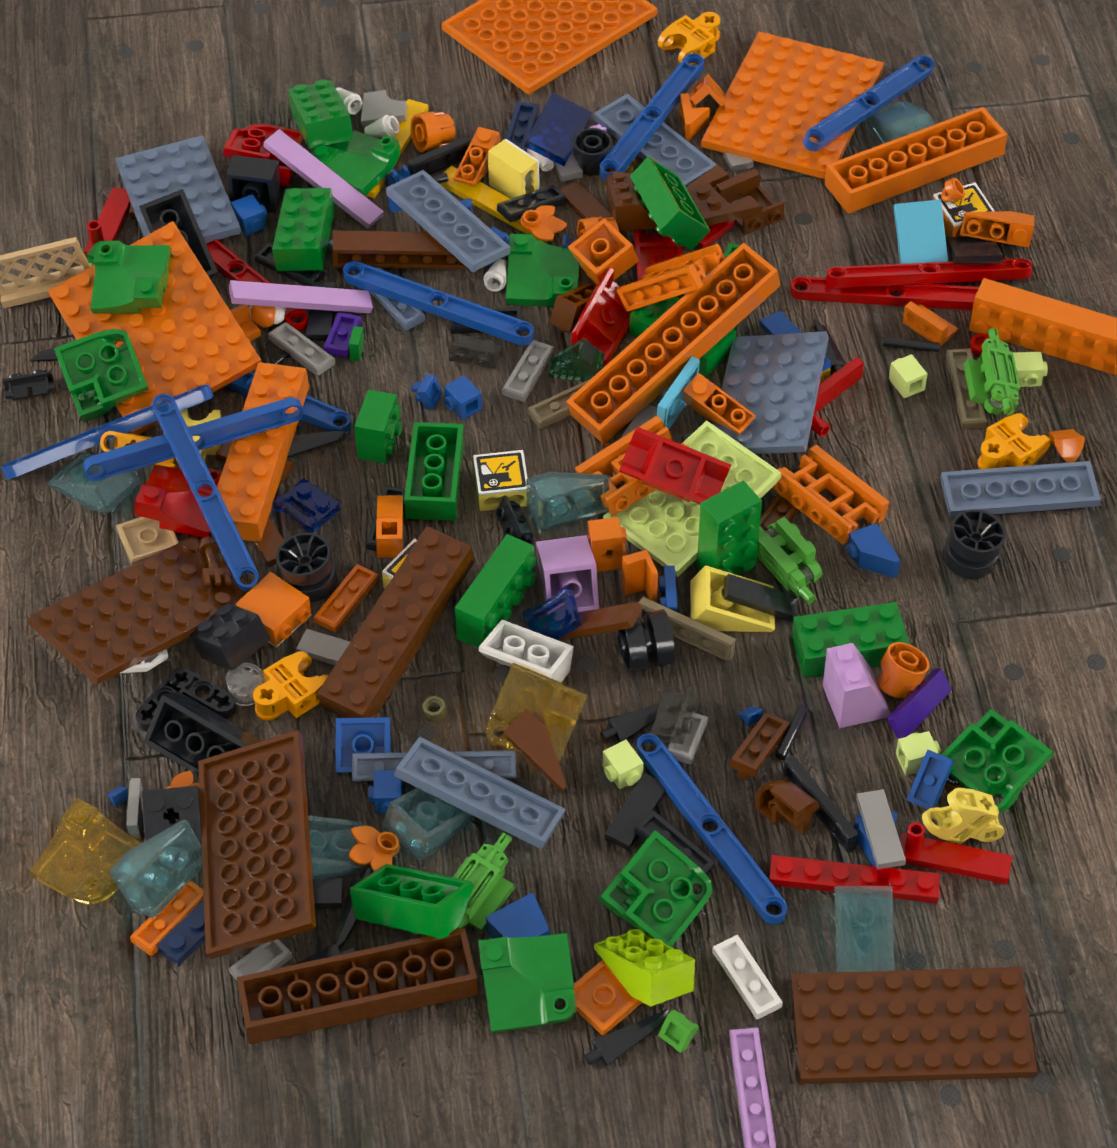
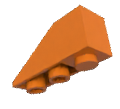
M482 127L477 128L453 177V181L475 186L489 172L488 151L501 142L500 132Z
M1012 211L965 212L960 235L1029 248L1035 226L1034 215Z
M700 373L683 389L685 404L704 418L739 435L756 418L755 414Z
M384 495L377 498V558H396L403 551V495Z

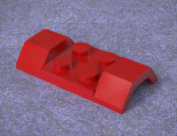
M642 229L633 230L635 252L639 260L636 263L637 281L643 280L642 276L647 274L645 269L648 266L683 255L682 247L675 244L671 237H663L661 234H646ZM681 294L676 297L681 299L685 294Z
M611 267L607 269L601 282L595 287L578 317V323L571 333V347L588 362L607 365L612 359L630 326V314L634 311H626L617 292L620 286L614 282V270Z
M636 427L619 472L642 481V484L684 501L700 504L721 492L731 464Z

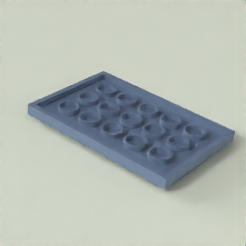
M203 135L115 158L118 171L143 237L150 233L139 206L181 189L185 192L206 243L212 242L215 239L219 240L241 234L240 225Z
M827 331L736 337L731 345L722 391L755 414L756 418L740 435L715 422L714 426L754 454L806 452L829 340Z

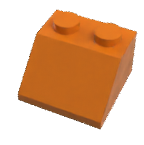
M605 218L568 246L583 270L597 285L601 282L608 268L611 267L614 270V280H616L639 261L633 245Z

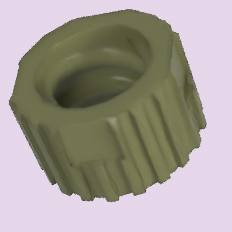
M431 696L426 698L422 704L423 714L428 721L437 722L446 717L447 708L443 699ZM432 707H440V710L437 712L429 711Z

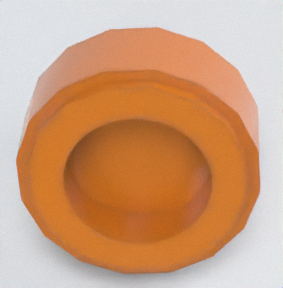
M951 178L945 182V188L941 194L944 202H950L951 200L957 202L965 197V190L958 179Z

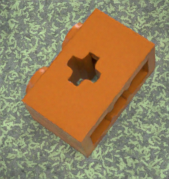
M619 517L588 521V541L596 562V571L622 569V557L626 556L624 542H627L625 527H620Z

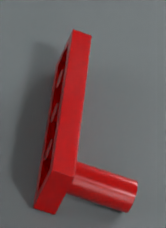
M112 187L98 221L92 220L87 223L89 240L84 249L86 258L93 245L97 242L117 240L130 211L131 203L126 189Z
M858 357L854 358L819 385L811 430L820 437H824L829 432L830 425L815 413L862 378L864 362Z
M913 822L909 825L907 834L901 833L900 843L906 859L905 864L1006 885L1008 883L1012 855L925 838V827L918 822Z

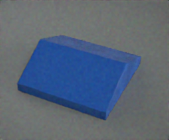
M336 718L335 772L352 773V754L391 753L390 718Z

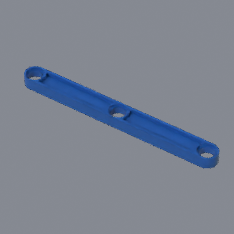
M696 53L688 54L601 162L600 177L602 180L606 181V175L624 172L678 104L680 94L686 93L703 72L704 58ZM689 63H698L699 65L692 66ZM648 115H657L658 117L649 118ZM606 169H614V170H616V171H615V172H612V173H609V172H606V171H604V170H606Z
M925 55L916 57L810 128L803 138L802 143L804 147L813 152L821 150L930 76L935 66L934 61ZM919 64L927 66L928 69L921 67ZM865 100H870L875 105H870ZM809 137L817 139L819 143L812 142Z
M351 261L343 267L344 280L353 286L517 345H528L534 340V328L532 324L361 262ZM353 270L360 272L358 275L348 274L350 271ZM436 300L444 302L442 305L438 306L432 304V302ZM520 331L529 332L527 336H519L517 333Z
M249 372L224 387L247 397L255 373ZM308 395L306 396L303 405L304 414L300 420L328 432L348 430L345 434L350 432L352 428L351 417L347 412ZM338 420L347 422L343 426L334 425V422Z
M205 384L176 395L173 399L179 411L205 402L214 395L210 385ZM165 401L157 406V409L161 412H167L171 408V404ZM152 405L6 463L1 467L6 479L15 478L100 444L102 435L107 431L127 433L155 422L157 419L154 415ZM111 435L108 437L107 440L115 438V436Z
M160 394L152 402L154 415L236 585L240 590L249 592L259 583L258 571L175 400L168 394ZM164 401L169 402L171 408L167 412H161L157 409L158 404ZM203 486H208L213 491L210 496L201 497L198 494V490ZM244 573H251L255 579L251 584H243L240 581V577Z
M290 397L188 427L192 436H200V439L195 442L200 451L294 423L302 418L304 410L297 398ZM297 407L295 412L285 413L288 408ZM161 435L90 456L84 461L83 469L87 479L99 481L175 458L165 435ZM94 465L102 466L98 471L93 472L89 470Z
M653 734L640 736L637 740L636 753L654 778L660 781L665 788L666 794L761 918L769 924L776 925L781 923L785 919L787 904L783 897L662 741ZM645 743H651L656 749L652 752H647L641 746ZM712 822L718 829L708 832L702 825ZM776 905L782 912L778 915H772L767 912L766 907Z

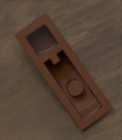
M589 282L557 296L550 323L556 325L563 332L573 331L579 321L578 317L598 285Z
M526 709L504 731L503 737L563 793L567 785L547 728L544 726L546 721L536 711L531 713Z

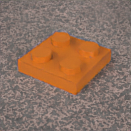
M603 960L574 983L576 1011L602 1036L607 1034L643 1003L633 998Z

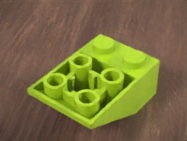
M632 929L620 936L608 937L605 941L594 944L596 952L633 998L650 1007L694 991L695 959L684 954L679 949H674L664 944L662 940L654 939L644 934L642 930Z

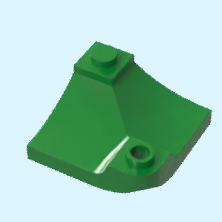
M353 131L354 140L330 146H318L311 153L362 195L366 196L395 166L401 149L398 140L394 137L385 135L382 139H378Z
M510 234L506 305L554 306L557 296L578 287L580 264L568 248L541 242L535 239L534 235Z
M104 241L100 243L95 249L93 261L95 278L90 307L92 313H140L141 308H162L163 292L167 291L171 258L170 246H130L120 241Z
M108 329L54 348L68 389L83 423L106 415V412L116 405L149 390L132 341L127 332L123 330ZM118 342H123L121 347H116Z
M992 709L976 725L971 723L941 754L955 760L949 776L963 787L993 796V800L996 798L1003 799L1001 803H994L998 807L999 813L1005 812L1013 805L1025 785L1054 756L1051 749L1012 720L1008 722Z
M654 830L627 864L612 879L597 900L617 917L624 919L638 930H642L644 934L654 939L662 940L664 944L672 947L710 898L712 884L709 877L692 860ZM693 885L699 886V894L693 893Z
M567 933L479 940L481 967L492 1033L558 1024L569 1020L576 1011V996ZM559 1000L566 1002V1006L562 1010H558L555 1007L556 1002Z

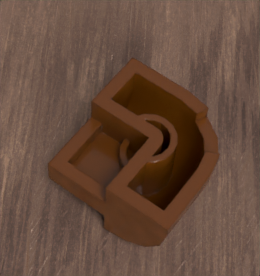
M772 780L757 790L755 809L774 825L783 819L801 835H804L810 829L812 814L819 808V803L799 786L787 780Z

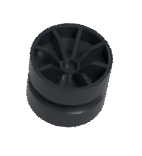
M971 509L959 513L952 522L943 549V560L946 566L953 573L963 578L980 579L989 575L995 568L1006 537L1003 524L997 517L983 510Z
M299 533L286 539L278 548L276 561L282 580L308 596L310 603L322 600L333 592L338 582V575L330 546L322 536L315 533Z
M664 609L646 612L644 628L638 616L633 628L618 630L619 650L628 672L647 669L648 654H650L655 667L674 664L675 649L673 635L667 613Z

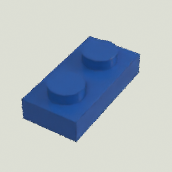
M664 566V576H659V592H664L665 597H660V605L677 612L675 566Z
M927 749L906 800L926 809L935 808L955 760Z

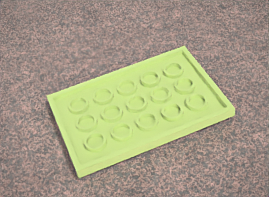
M705 421L683 442L694 450L731 464L721 492L744 480L757 496L762 498L782 478L780 471L708 421ZM656 489L619 514L612 516L608 512L603 516V519L619 517L620 527H625L627 540L640 550H647L650 557L663 567L675 566V576L677 577L697 559L700 504L684 501Z

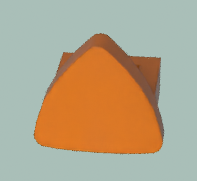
M1074 429L1049 432L1051 443L1056 447L1059 455L1067 463L1075 462L1083 449L1084 436L1078 434Z

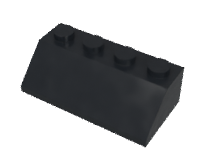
M183 189L139 206L150 234L174 221L210 280L218 274Z
M176 692L161 696L143 743L199 776L198 761L263 740L186 695Z

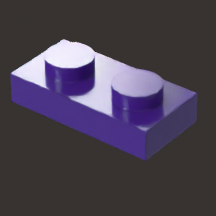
M338 312L325 342L324 351L328 354L348 357L352 330L354 326L360 327L362 323L361 316Z

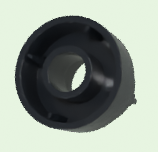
M583 129L574 136L573 155L579 162L583 174L588 176L600 175V164L612 150L611 136L602 129Z

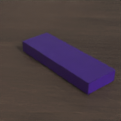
M934 668L887 718L897 739L910 735L951 692L952 688L942 669Z

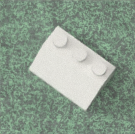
M501 620L479 646V652L486 658L560 685L570 672L574 646L505 620Z

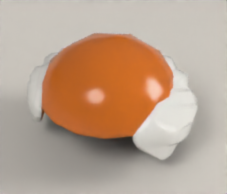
M250 305V316L258 326L266 328L284 320L286 307Z

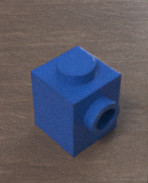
M252 194L231 202L240 229L245 236L267 228L265 218L268 217L266 208L263 204L260 205Z
M465 375L444 386V403L461 420L482 410V393Z
M374 770V786H369L368 798L369 802H374L375 813L393 814L403 812V780L394 776L395 770Z

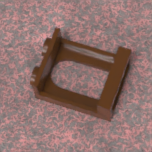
M756 169L716 184V191L729 204L747 195H751L762 206L763 214L734 220V224L743 235L758 231L784 218L785 202L775 203L759 185L760 173Z

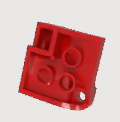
M254 124L246 128H235L224 146L223 156L232 158L233 155L277 160L279 163L281 186H289L294 170L263 147L264 141L278 129L300 146H303L305 139L301 131L269 124Z
M155 464L147 482L141 485L135 500V516L157 520L161 529L201 538L210 537V529L181 469ZM208 468L217 487L222 472ZM203 486L198 490V494L201 497H208L212 494L213 490L208 486Z

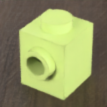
M1013 352L1020 387L1041 386L1043 376H1047L1048 370L1047 362H1043L1041 352Z
M911 354L891 363L889 380L905 399L925 390L927 372Z
M929 731L912 733L907 737L898 739L896 756L905 776L918 773L927 749L941 755L940 746L936 740L933 741Z
M627 740L603 751L604 772L610 782L614 781L619 789L633 786L639 782L643 776V761Z

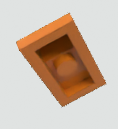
M689 93L680 94V116L684 138L690 141L709 124L710 108H695V104L690 100Z

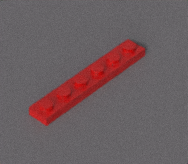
M772 855L769 881L776 886L938 903L940 873L895 868L877 870L876 866Z

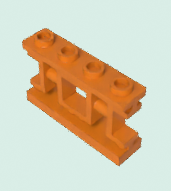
M719 244L702 248L648 266L645 269L647 274L642 276L643 280L624 285L617 292L628 312L701 288L704 285L701 279L707 277L706 273L711 272L726 258Z
M658 416L639 426L642 429L672 440L669 429L667 427L664 428L663 421ZM635 430L575 467L579 483L585 490L587 489L591 492L601 486L606 491L600 497L603 506L608 508L612 516L619 514L656 490L642 484V481L619 472ZM613 472L616 474V475H614L613 477H611V478H609V479L606 478L608 475H610V474L613 473ZM620 483H625V485H623L619 489L616 488V486Z
M818 445L809 449L808 456L803 455L801 457L799 465L801 470L793 474L786 467L777 469L781 472L782 478L772 489L843 545L848 542L849 533L857 530L858 524L856 521L864 518L871 524H879L885 520L890 501ZM816 475L817 477H819V479L816 480L812 476ZM804 482L807 486L803 487L801 483ZM827 489L838 498L830 503L819 493ZM853 504L854 506H856V508L853 509L849 505ZM840 511L844 515L841 517L837 512Z

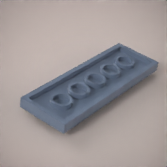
M626 94L595 112L593 120L602 127H606L611 135L620 140L645 107L629 94ZM648 115L649 118H657L655 115ZM664 122L637 155L642 160L649 156L680 176L685 187L717 165Z
M424 170L386 187V195L470 271L475 272L510 254V246Z
M1090 461L941 472L940 477L949 518L956 517L959 513L971 509L983 510L991 514L1096 507L1100 506L1101 502Z
M421 737L417 739L397 766L394 774L395 777L541 850L563 818L566 810Z

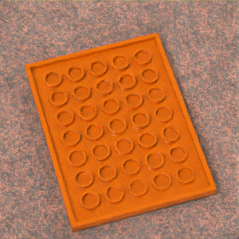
M479 0L445 20L441 25L444 32L526 94L530 95L657 15V8L647 0Z
M759 31L724 96L725 104L719 106L703 136L701 147L722 153H731L752 159L753 161L825 179L826 166L841 160L856 126L817 152L810 151L804 147L802 142L806 132L876 85L883 71L884 62ZM809 137L812 142L819 143L817 139Z
M174 221L130 245L170 246L171 258L167 291L163 292L162 308H141L140 313L93 314L90 307L95 278L94 265L48 290L50 297L76 340L108 329H120L129 335L149 390L116 405L122 417L151 406L154 398L160 394H168L174 397L205 384H209L212 393L256 369L258 362L262 363L259 355ZM118 342L116 347H121L123 342ZM155 421L131 432L132 434L139 435L159 423Z

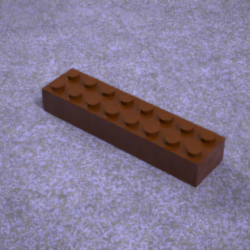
M426 526L317 692L322 708L343 718L376 717L475 563L472 546Z
M465 928L454 930L449 936L442 939L426 936L236 977L250 1045L478 995L477 975Z

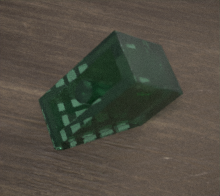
M584 338L550 358L547 376L555 379L587 381L603 369L605 354Z

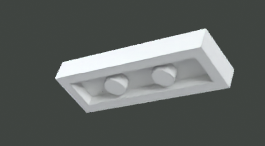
M738 935L713 946V954L756 1020L782 1008L781 999Z

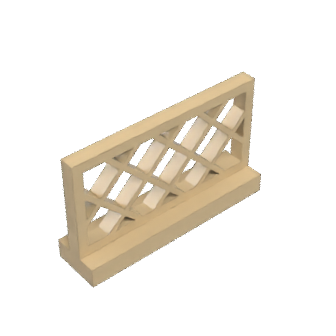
M73 237L0 255V264L6 266L4 271H0L1 304L4 308L50 298L48 290L91 267L92 264L88 263L77 238ZM69 247H74L75 249L72 255L62 250ZM44 253L52 255L49 260L39 256ZM57 257L68 260L65 265L55 262ZM19 259L29 260L26 266L16 263ZM73 262L81 265L70 268ZM34 263L44 265L42 271L31 267ZM11 268L22 271L19 277L9 274ZM50 268L58 270L57 272L47 273ZM27 273L36 276V277L24 279V277L27 275ZM4 279L12 281L11 283L2 285Z

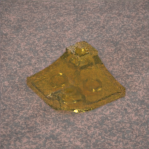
M513 663L487 723V740L499 748L516 751V753L521 754L505 737H496L494 731L496 729L505 731L526 709L531 713L536 711L546 721L544 726L547 728L555 754L560 763L588 695L566 687L562 682Z
M77 798L61 816V822L53 838L30 869L31 877L72 900L86 905L96 904L109 899L122 886L149 850L145 844L136 840L100 813L99 809Z

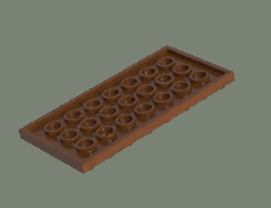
M190 537L28 616V625L97 685L190 637V634L197 629L198 625L203 621L209 620L217 612L218 608L227 603L235 605L248 592L238 588L231 572V585L225 586L223 578H220L221 585L214 586L213 579L210 578V587H204L201 574L202 568H209L206 556L201 555L199 552L200 543L193 537ZM217 558L219 567H228ZM240 577V581H241L243 584H248L245 580H243V579Z
M296 730L198 761L206 955L213 959L315 929L316 920L303 735L301 732Z
M1022 967L791 973L790 980L800 1084L1036 1077L1038 1071Z

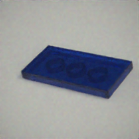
M552 92L524 146L565 167L573 151L574 136L585 128L592 112Z

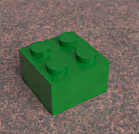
M374 390L367 391L354 426L358 459L387 464L389 455L394 454L396 436H400L402 432V422L399 421L401 405H398L397 394Z

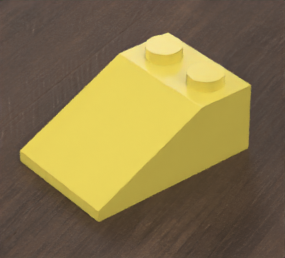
M705 565L690 581L691 619L717 631L773 632L775 630L773 615L724 600V578L732 573ZM732 574V575H735V576H738V577H741V578H744V579H747V580H750V581H753V582H756V583H759V584H762V585H765V586L774 588V586H772V585H768V584H765V583H762V582H759V581H755V580H752V579H749V578H745V577H742V576H739V575H736V574Z

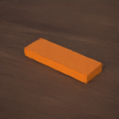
M356 564L313 617L314 623L336 633L379 580L378 574Z
M188 878L130 936L131 942L152 957L158 951L157 944L204 900L203 889Z

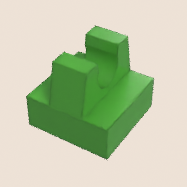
M673 1010L668 1013L658 1036L681 1053L687 1049L690 1041L696 1035L699 1026L686 1019V1016Z

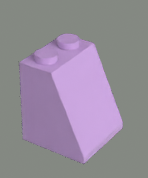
M587 535L536 542L537 563L547 615L553 616L599 609L596 562Z
M854 643L827 648L823 688L839 728L889 717L891 713L877 684L875 674Z

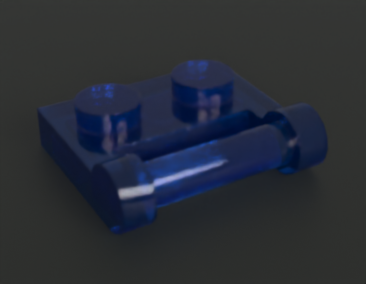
M305 478L300 480L283 496H277L272 504L274 509L279 512L283 511L303 525L304 530L308 533H314L341 510L340 502ZM294 503L295 505H297L299 508H301L302 510H304L305 512H307V513H308L309 515H311L312 517L309 518L308 516H306L305 514H303L301 511H299L298 509H296L295 507H293L291 504Z
M568 586L559 589L558 594L533 609L528 608L523 611V616L528 623L529 630L555 640L581 626L575 597ZM564 602L563 606L546 615L542 619H538L540 616L544 615L548 611L552 610L553 608L557 607L558 605Z

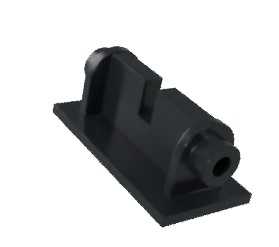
M44 369L35 370L32 374L28 375L12 374L8 378L2 379L6 399L11 398L12 401L29 398L27 389L32 388L34 397L51 394V391H55L52 372Z
M504 496L497 507L496 518L500 522L505 536L508 534L531 544L533 542V533L528 524L524 523L525 517L520 505L515 501L509 502L507 496Z

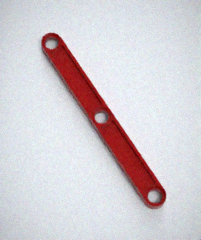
M217 239L206 243L217 271L229 281L270 283ZM235 268L242 269L239 273L230 272ZM286 308L284 320L281 323L287 322L297 331H304L308 323L307 312L300 308ZM294 318L304 319L300 323L292 322Z
M1016 258L1002 259V263L955 264L954 261L831 267L826 271V284L833 288L974 282L983 281V278L992 281L1027 279L1031 276L1033 264L1027 259Z
M799 276L791 280L790 295L798 300L891 306H906L911 301L917 306L921 304L926 308L973 310L974 299L979 287L911 284L833 288L826 284V278ZM801 285L806 287L807 289L804 291H799L795 289V287ZM897 291L902 295L896 297L892 296L890 292Z

